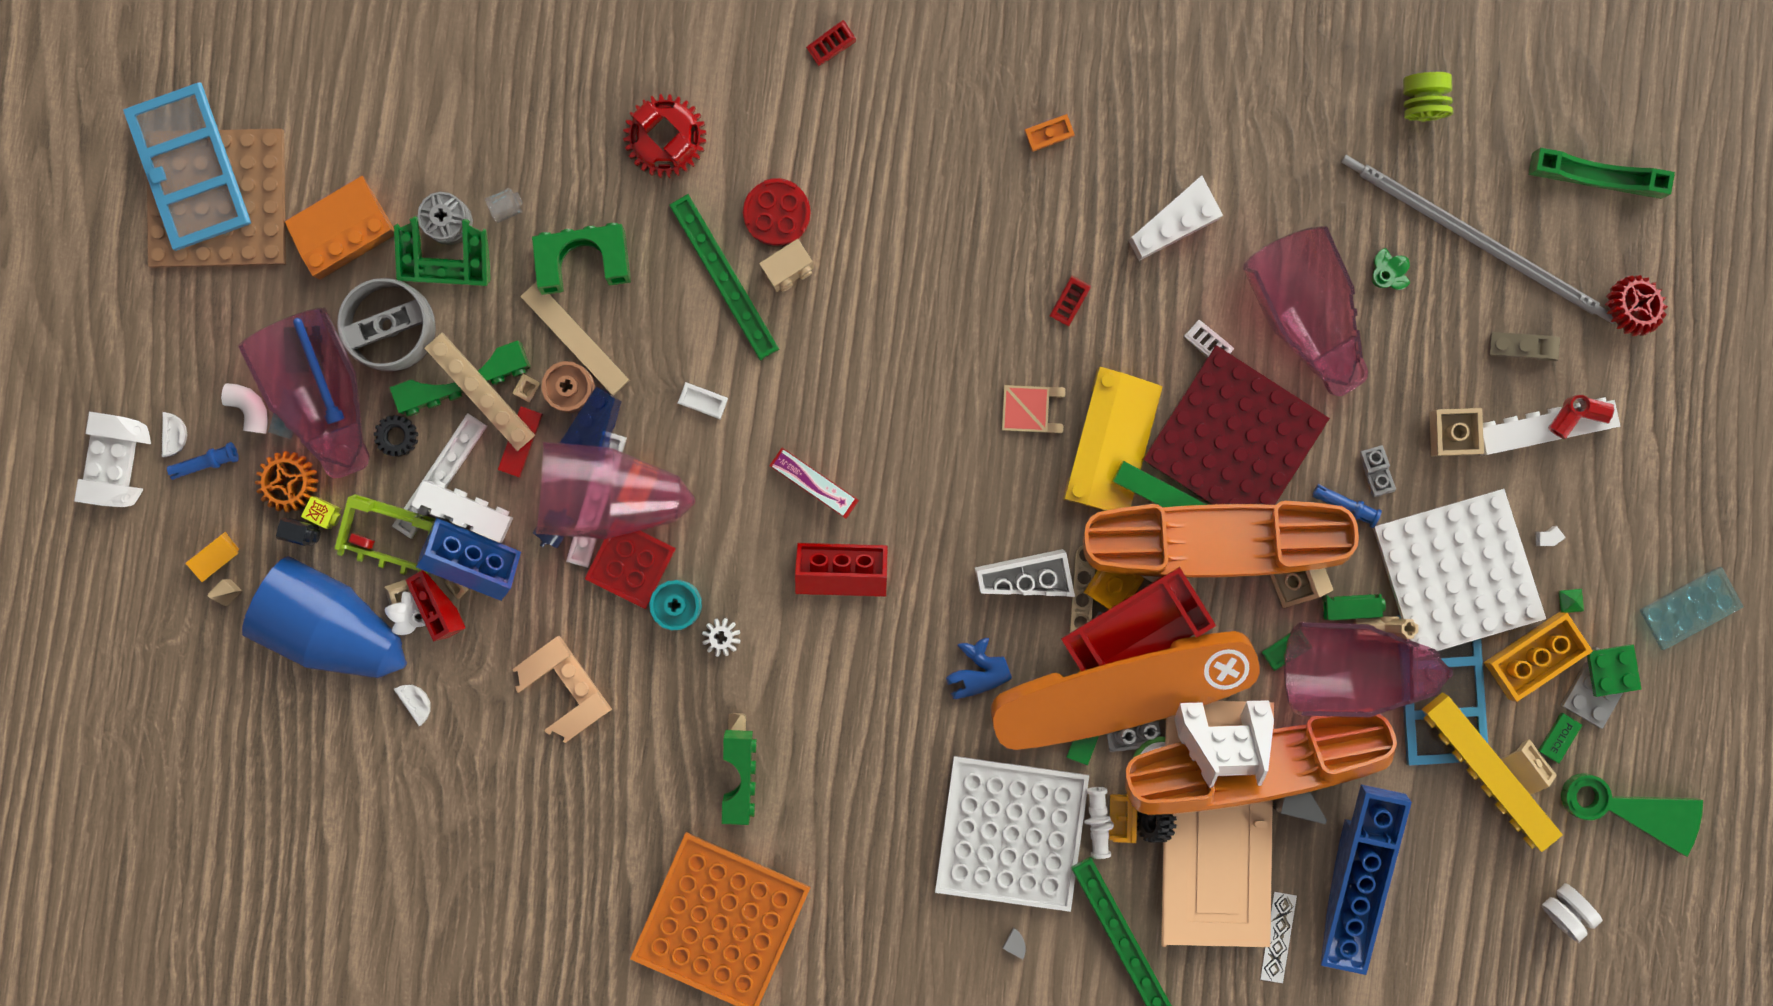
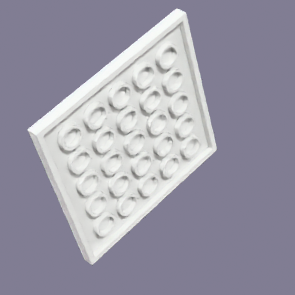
M1504 489L1381 524L1373 528L1401 619H1413L1418 624V633L1415 634L1414 639H1408L1414 658L1546 619Z
M954 756L935 893L1071 912L1076 877L1071 867L1078 862L1089 775Z

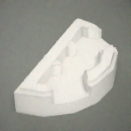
M163 412L162 457H170L180 452L186 444L187 430L179 417Z
M402 685L395 688L394 690L416 723L421 726L427 720L430 713V700L427 694L421 688L414 685Z

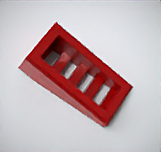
M842 20L806 48L819 67L856 43V38L846 22ZM840 31L844 33L847 38L843 41L839 34ZM834 36L839 43L838 46L834 44L831 37ZM827 41L832 49L830 52H828L823 42ZM817 46H819L822 52L824 53L823 57H821L815 49Z
M1071 275L1049 316L1069 327L1091 289V285ZM1072 284L1083 289L1082 293L1070 288ZM1069 292L1072 295L1078 297V301H1075L1066 296L1067 293ZM1063 300L1073 305V310L1063 305ZM1060 308L1061 310L1069 313V318L1058 313V309Z

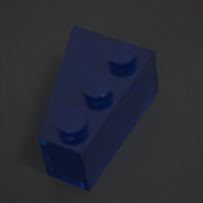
M596 386L559 444L594 468L603 470L604 459L610 446L609 441L612 430L615 428L622 401Z

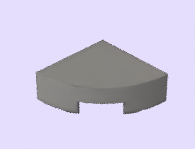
M1013 927L1003 945V949L1023 960L1026 951L1025 942L1020 932Z

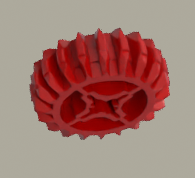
M1632 275L1618 280L1610 288V293L1606 296L1609 301L1605 305L1610 308L1607 314L1612 315L1611 322L1617 323L1616 329L1623 328L1624 334L1631 333L1632 336H1644L1649 332L1655 331L1663 323L1662 319L1667 315L1664 310L1668 307L1663 304V301L1667 297H1661L1662 289H1656V282L1650 283L1649 277L1642 278L1641 275Z

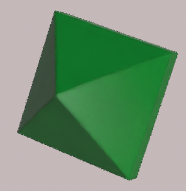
M1582 589L1558 591L1560 612L1584 611Z

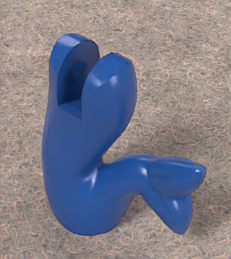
M983 638L975 645L968 643L957 645L976 665L986 671L960 670L946 677L947 685L963 680L966 686L950 693L953 699L970 697L992 690L1012 679L1004 656L988 657L985 655L989 638Z

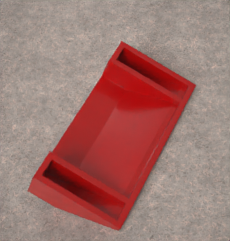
M1178 567L1062 637L1061 640L1082 672L1113 662L1170 649L1174 641L1189 638L1192 635H1195L1197 638L1214 628L1216 624L1182 569Z

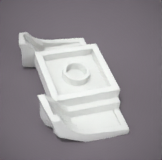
M89 412L86 434L90 435L84 476L83 479H78L74 501L112 507L132 506L143 491L142 488L129 487L136 442L151 444L148 428L137 420Z

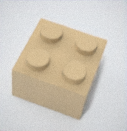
M796 239L759 263L776 292L779 290L785 292L793 286V281L798 278L801 280L807 278L812 274L811 270L814 269L813 261L799 239Z
M1482 408L1429 411L1431 457L1484 454Z

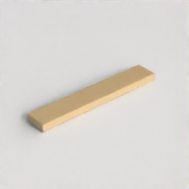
M537 281L521 295V298L613 396L630 381L550 294L541 295L537 288Z

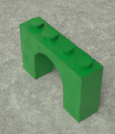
M608 223L603 227L586 226L581 230L564 229L560 233L542 232L538 236H532L537 288L541 295L564 292L562 262L571 250L581 246L593 247L601 252L603 255L605 279L609 286L631 283L626 234L622 224Z

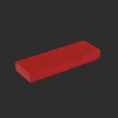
M520 406L518 416L536 435L543 414ZM535 436L518 451L508 441L498 470L520 478Z

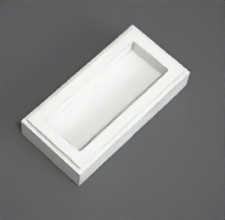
M685 382L678 404L721 420L728 398Z

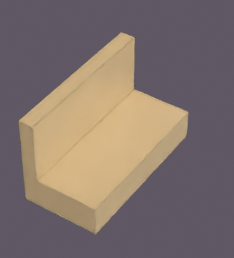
M1530 739L1522 742L1517 751L1501 758L1503 763L1530 795L1548 788L1557 776Z

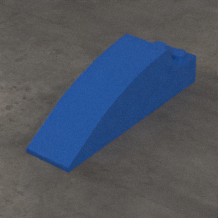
M1360 785L1352 820H1344L1328 901L1321 966L1367 975L1412 803L1404 793Z

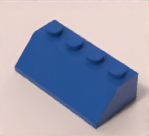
M436 518L422 547L416 568L502 601L511 589L521 551Z

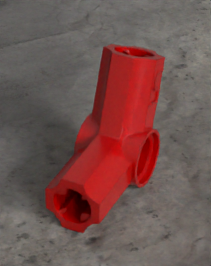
M1585 395L1571 396L1564 401L1562 409L1548 426V429L1554 435L1566 439L1581 417L1609 424L1614 414V404L1590 399ZM1575 400L1581 405L1579 411H1576L1573 407Z

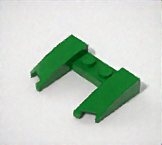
M418 216L411 217L409 219L411 223L402 227L398 223L394 225L396 280L487 286L490 282V259L486 229L480 231L470 226L469 220H462L463 260L422 258Z

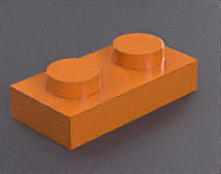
M1067 114L1024 130L1032 152L1075 136Z

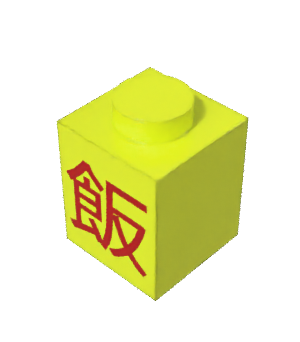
M311 496L301 517L325 529H332L341 518V514H339L341 508L318 497Z

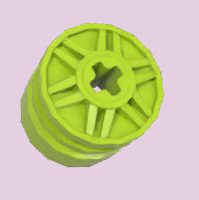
M1424 72L1403 78V94L1414 97L1404 102V107L1408 108L1404 111V118L1414 121H1435L1453 115V108L1448 106L1453 103V99L1448 96H1442L1452 91V75L1446 72Z

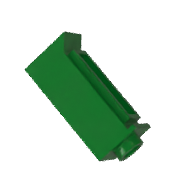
M1382 594L1336 596L1331 598L1328 595L1322 596L1324 620L1383 617V612L1386 610L1385 599L1382 598Z

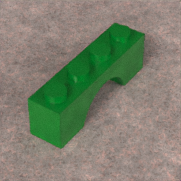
M725 730L723 760L735 766L740 774L741 782L734 790L725 793L723 796L722 824L749 825L750 817H755V803H751V796H755L756 782H752V774H756V761L752 760V753H756L757 739H753V731Z

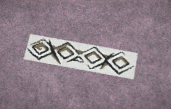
M1274 892L1271 910L1270 947H1265L1260 980L1283 983L1296 895Z

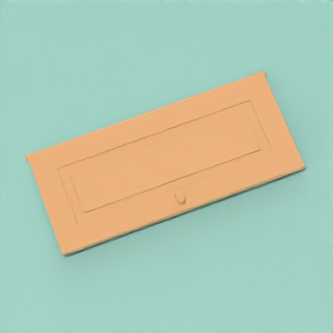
M1215 701L1204 705L1208 727L1243 726L1240 716L1246 702ZM1269 702L1274 718V702ZM1175 715L1166 718L1165 746L1181 742L1175 724ZM1273 800L1220 809L1173 814L1177 818L1174 821V824H1177V827L1173 829L1175 834L1171 836V840L1163 842L1162 947L1167 945L1270 947Z

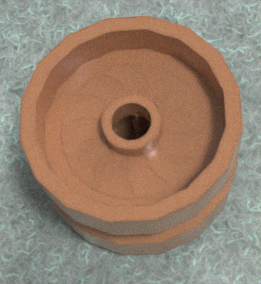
M563 361L554 364L546 371L542 379L541 389L545 400L550 406L564 413H577L583 411L591 404L595 397L596 385L593 376L587 369L574 362ZM571 384L573 388L572 390H566V386Z

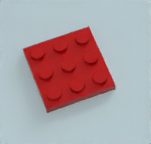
M615 518L585 580L647 609L652 593L658 587L677 548Z

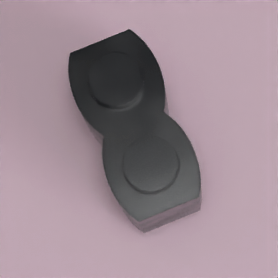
M281 518L276 539L302 546H313L315 543H318L321 530H319L317 524L293 518Z

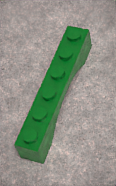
M1540 147L1532 153L1528 175L1662 199L1672 193L1675 172L1656 168L1603 164L1581 159L1563 151Z
M517 340L496 348L491 358L478 372L488 383L497 385L504 382V378L510 375L518 377L526 374V370L531 367L522 343ZM408 380L389 387L398 413L406 414L407 417L420 413L419 409L427 406L428 409L441 405L440 401L448 398L449 401L463 397L462 393H464L455 382L431 385Z

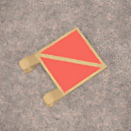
M1004 385L1002 430L1063 433V424L1048 423L1049 397H1065V388Z

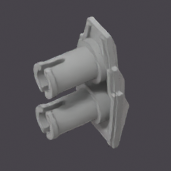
M1153 721L1106 734L1109 751H1126L1140 748L1146 741L1161 735L1159 722Z

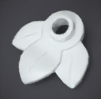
M403 592L402 602L391 604L385 608L388 618L396 622L392 628L394 634L407 635L412 633L416 627L425 626L423 618L420 620L415 618V615L420 614L411 592Z

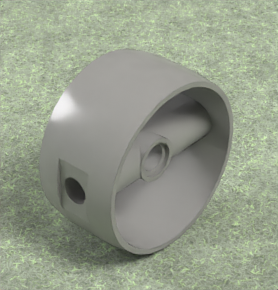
M390 278L372 279L361 283L351 290L341 304L337 321L340 339L350 355L360 363L381 371H398L418 363L428 353L425 347L434 340L436 331L435 317L426 298L410 285ZM388 287L403 288L408 290L416 299L352 324L354 314L360 303L377 290ZM390 319L392 326L389 330L384 331L383 323ZM423 324L420 339L414 349L397 361L385 364L372 363L358 350L360 347L386 337H394L399 332Z

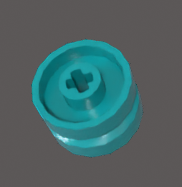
M682 580L667 581L659 585L652 593L650 599V613L653 619L662 628L669 630H682L694 624L702 610V597L697 588L689 582ZM678 600V603H681V607L677 609L673 607V602Z

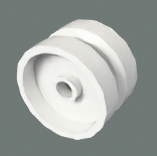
M1566 883L1557 890L1559 900L1550 897L1542 904V908L1552 921L1577 943L1587 936V930L1584 925L1595 929L1603 921L1591 904Z

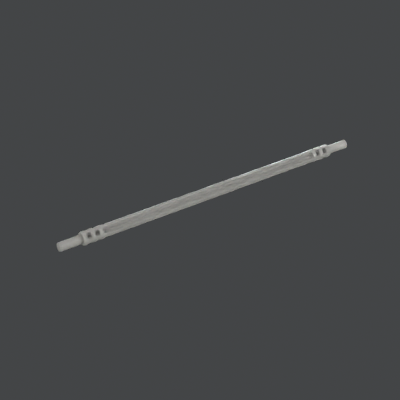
M1348 155L1344 156L1341 163L1360 173V177L1592 315L1595 313L1612 324L1615 323L1611 322L1613 317L1607 314L1608 310L1599 306L1600 303L1369 165L1366 164L1364 166Z

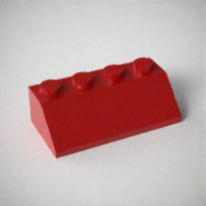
M797 543L795 594L886 597L888 545Z

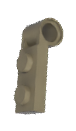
M1492 332L1489 356L1558 361L1560 337Z

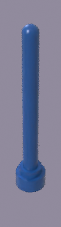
M295 318L293 320L294 327L326 407L325 420L327 424L340 421L345 418L343 412L339 410L338 406L335 407L302 320Z

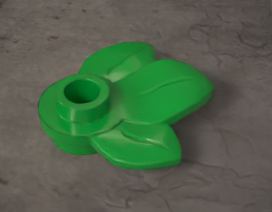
M1386 248L1380 250L1374 258L1376 269L1372 274L1373 284L1378 288L1391 287L1395 290H1403L1410 284L1409 279L1404 275L1410 267L1409 259L1402 255L1392 258Z

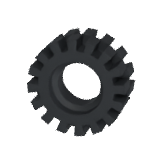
M398 415L387 416L386 419L379 421L380 425H376L377 431L374 432L376 440L374 442L378 444L377 448L386 455L402 457V455L409 454L410 450L413 451L414 445L418 443V440H416L418 432L415 430L417 428L412 424V421ZM395 427L401 428L404 432V440L398 445H393L388 440L389 431Z
M1137 811L1139 819H1137V823H1139L1137 831H1141L1139 835L1144 837V841L1154 843L1167 842V840L1172 839L1171 836L1175 834L1173 829L1177 827V824H1174V821L1177 820L1176 816H1173V814L1147 815Z

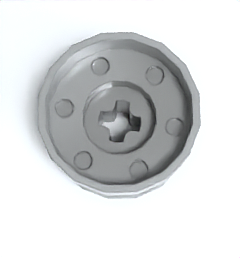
M447 192L430 194L422 201L418 209L419 226L425 234L441 244L454 245L463 241V219L469 220L470 226L473 224L472 214L468 207L457 197ZM444 212L447 214V217H444L443 221H441L439 217L443 216Z

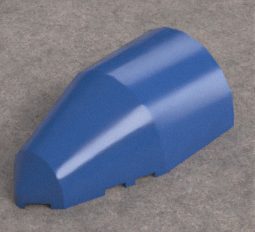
M290 556L281 559L264 578L249 605L242 625V635L309 669L381 678L401 670L407 665L400 636L394 634L392 628L381 617H378L350 586Z

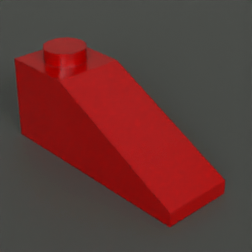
M421 570L405 580L433 642L450 638L466 629L456 606L426 571Z

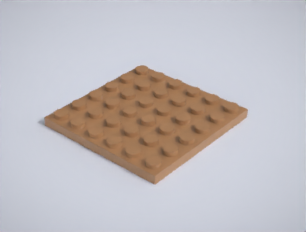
M283 129L219 130L251 220V224L175 251L170 244L147 179L148 267L286 265ZM194 131L146 132V145L149 148ZM210 137L151 158L154 168L162 166L166 174L167 180L160 182L164 195L223 175ZM227 184L168 205L179 238L238 217Z

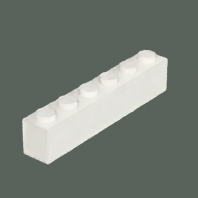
M1606 397L1595 399L1614 404L1615 410L1609 424L1581 417L1567 438L1620 427L1615 400L1606 401ZM1575 403L1573 407L1576 411H1579L1581 405L1580 403ZM1562 407L1547 409L1548 414L1541 416L1539 411L1525 414L1526 419L1518 420L1517 416L1503 419V424L1496 425L1495 421L1483 423L1484 454L1480 455H1489L1562 439L1548 429V426Z

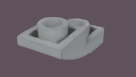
M1383 445L1361 451L1364 471L1373 498L1395 492L1396 487L1389 471L1390 464Z

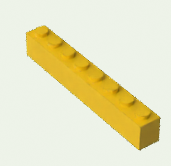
M1442 692L1421 709L1426 715L1423 719L1431 728L1436 727L1439 730L1438 737L1446 746L1450 744L1453 747L1454 751L1452 754L1460 763L1464 761L1469 768L1466 771L1474 780L1479 779L1483 785L1480 788L1489 798L1493 796L1496 799L1495 806L1503 815L1507 813L1510 816L1511 820L1509 823L1517 832L1521 830L1524 833L1525 837L1523 840L1531 849L1537 848L1543 852L1563 836L1448 695Z

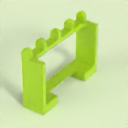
M356 494L349 496L335 549L338 550L337 555L343 556L345 549L357 552V561L360 562L363 561L364 555L380 559L378 564L380 568L385 567L386 561L400 565V574L403 575L406 574L408 568L418 572L421 571V569L416 568V563L347 543L355 509L364 512L373 511L412 523L411 526L428 530L429 532L436 518Z

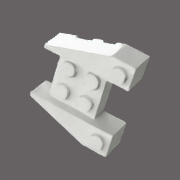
M1269 700L1247 701L1240 716L1243 726L1208 727L1203 702L1180 703L1174 718L1178 737L1182 744H1185L1189 749V755L1192 760L1196 761L1202 770L1201 774L1209 787L1214 786L1218 776L1255 775L1258 786L1262 785L1269 768L1274 724Z

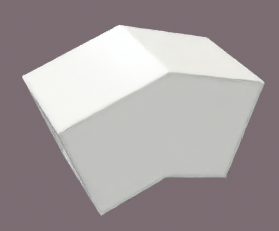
M1552 526L1546 532H1536V546H1555L1566 537L1557 526Z

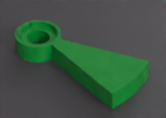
M1587 773L1571 776L1564 783L1563 790H1561L1562 804L1571 815L1584 820H1596L1609 811L1688 857L1700 829L1703 800L1698 798L1612 796L1609 785L1603 779ZM1590 786L1594 791V800L1589 806L1582 807L1577 801V793L1582 787Z

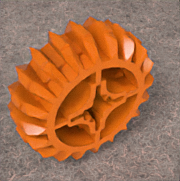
M283 451L282 456L280 453H274V459L267 457L268 465L263 463L260 465L264 471L256 473L257 476H261V481H255L256 485H261L262 487L256 492L258 494L264 493L261 501H268L267 506L269 508L275 506L276 511H281L283 508L285 512H290L291 508L294 511H298L300 508L299 504L306 507L307 502L305 498L310 499L312 496L309 494L310 491L317 492V488L312 487V484L319 482L318 479L312 478L313 475L317 474V471L309 470L313 465L312 462L305 463V456L298 458V453L293 452L290 455L288 451ZM291 463L295 465L301 473L291 474L285 464ZM276 470L277 478L271 482L272 475ZM286 478H291V479H292V480H290V482L287 483V486H286V485H280V484H283V482L286 481ZM303 481L301 491L296 496L297 485ZM273 490H283L289 500L284 501L278 498Z

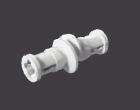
M1105 787L1087 789L1090 799L1089 814L1091 818L1084 820V823L1091 825L1093 847L1091 857L1094 859L1111 857V851H1109L1108 831L1114 827V823L1107 816L1105 798L1107 788Z

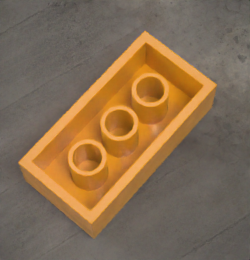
M1558 612L1486 660L1484 664L1508 700L1518 702L1593 652V650L1569 614Z

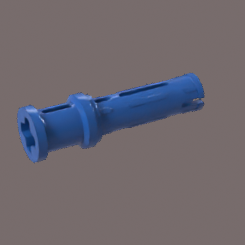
M229 442L224 447L209 449L204 455L167 466L168 475H172L170 478L174 480L205 468H219L221 464L230 461L237 462L239 460L238 452L234 444Z
M1317 484L1312 495L1313 498L1327 504L1342 506L1348 509L1355 519L1368 523L1371 528L1376 526L1382 513L1380 509L1375 510L1364 505L1363 501L1356 502L1320 484Z

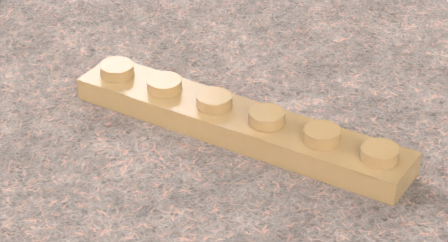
M443 332L425 347L426 351L517 451L535 436Z

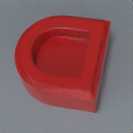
M351 533L349 539L350 543L368 549L373 548L375 540L357 533Z

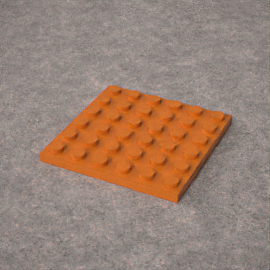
M686 832L630 959L735 1006H759L811 887Z

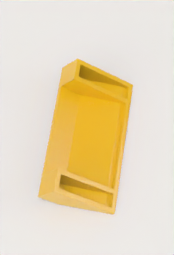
M1099 367L1097 369L1091 390L1093 393L1071 476L1067 480L1062 500L1103 511L1131 507L1134 493L1112 481L1122 461L1141 470L1142 459L1145 456L1163 386L1107 368Z

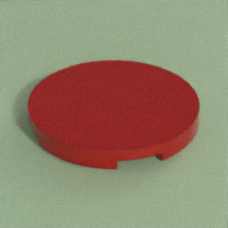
M772 178L764 180V182L755 186L748 193L744 202L743 218L748 231L756 240L768 246L780 247L789 245L804 234L810 222L811 209L807 196L795 183L786 179Z

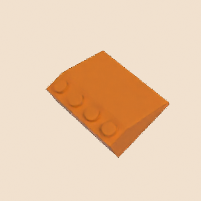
M363 176L353 180L285 221L303 261L312 276L319 280L394 236L393 225Z

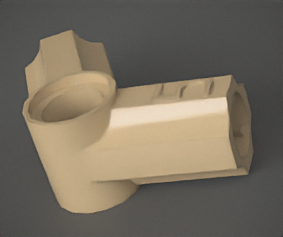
M1399 616L1354 619L1353 633L1354 638H1379L1380 640L1414 639L1415 634L1418 633V624L1413 619H1400Z

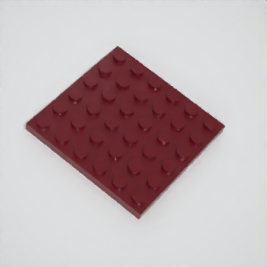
M1215 345L1142 460L1212 505H1275L1330 418Z

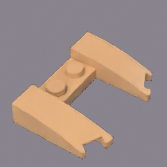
M557 636L516 666L513 672L518 671L520 685L515 687L517 693H519L550 670L554 669L579 705L544 731L549 735L553 731L565 737L563 742L566 743L611 711L612 708L562 638Z

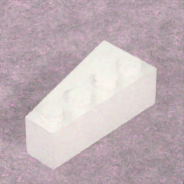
M1200 176L1131 237L1129 243L1139 261L1212 224L1223 216L1203 176Z
M434 479L433 482L422 481L411 506L418 509L424 508L432 515L444 519L447 518L456 525L464 528L467 527L471 531L496 542H503L513 520V517L508 516L509 511L498 506L494 510L488 507L489 502L477 497L475 501L467 498L468 493L455 488L453 492L445 488L446 483Z
M1063 549L975 567L978 588L984 594L1075 597L1067 554Z

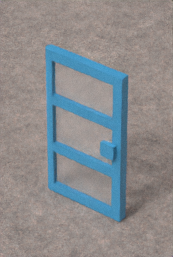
M195 83L123 109L173 250L177 251L251 224L202 83Z

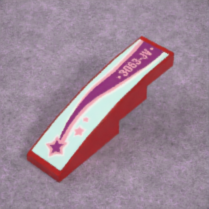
M784 448L780 449L769 465L845 519H847L859 502L857 498Z

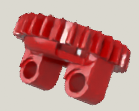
M662 94L659 95L658 101L653 96H651V103L649 100H642L643 105L641 107L636 105L637 110L634 113H629L633 120L625 121L630 128L623 129L624 133L629 134L623 140L630 143L625 149L626 151L633 150L629 155L630 159L637 157L634 162L636 166L642 163L641 170L643 172L650 168L649 174L653 176L655 171H657L659 178H662L663 172H666L668 178H671V171H674L679 176V169L681 168L688 172L686 165L689 164L694 167L692 159L700 160L701 158L697 152L705 151L700 146V144H706L707 142L706 139L701 138V136L707 134L706 130L700 129L705 126L704 121L697 122L701 118V114L693 115L696 110L695 106L688 109L689 102L687 100L680 104L681 98L678 96L673 101L671 94L668 95L667 100H664ZM665 117L679 133L663 148V151L647 133ZM693 125L695 128V130H693V142L695 143V145L691 143V128ZM656 161H671L674 166L671 167L670 164L655 166L654 163Z

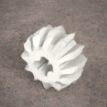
M726 618L723 619L722 626H720L718 619H714L716 628L708 623L706 626L711 632L703 631L702 635L709 637V639L703 641V645L711 643V646L707 649L708 652L717 648L715 652L717 657L720 655L721 649H723L724 655L728 656L729 651L727 647L734 652L737 648L732 642H741L740 639L734 638V635L740 634V630L732 632L731 629L736 624L733 622L727 627L728 619ZM720 631H723L724 636L727 637V641L724 640L723 644L719 643V639L716 638V634H720Z

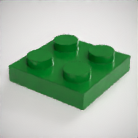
M1634 644L1593 650V652L1587 655L1594 697L1642 690Z

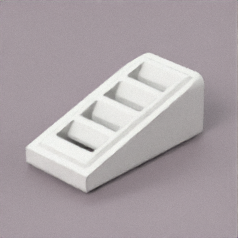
M1200 320L1184 336L1206 357L1211 353L1207 348L1214 340L1217 342L1216 345L1222 346L1226 352L1231 353L1234 350L1228 342ZM1202 328L1204 331L1197 339H1194L1193 336ZM1208 334L1210 338L1202 345L1200 342Z

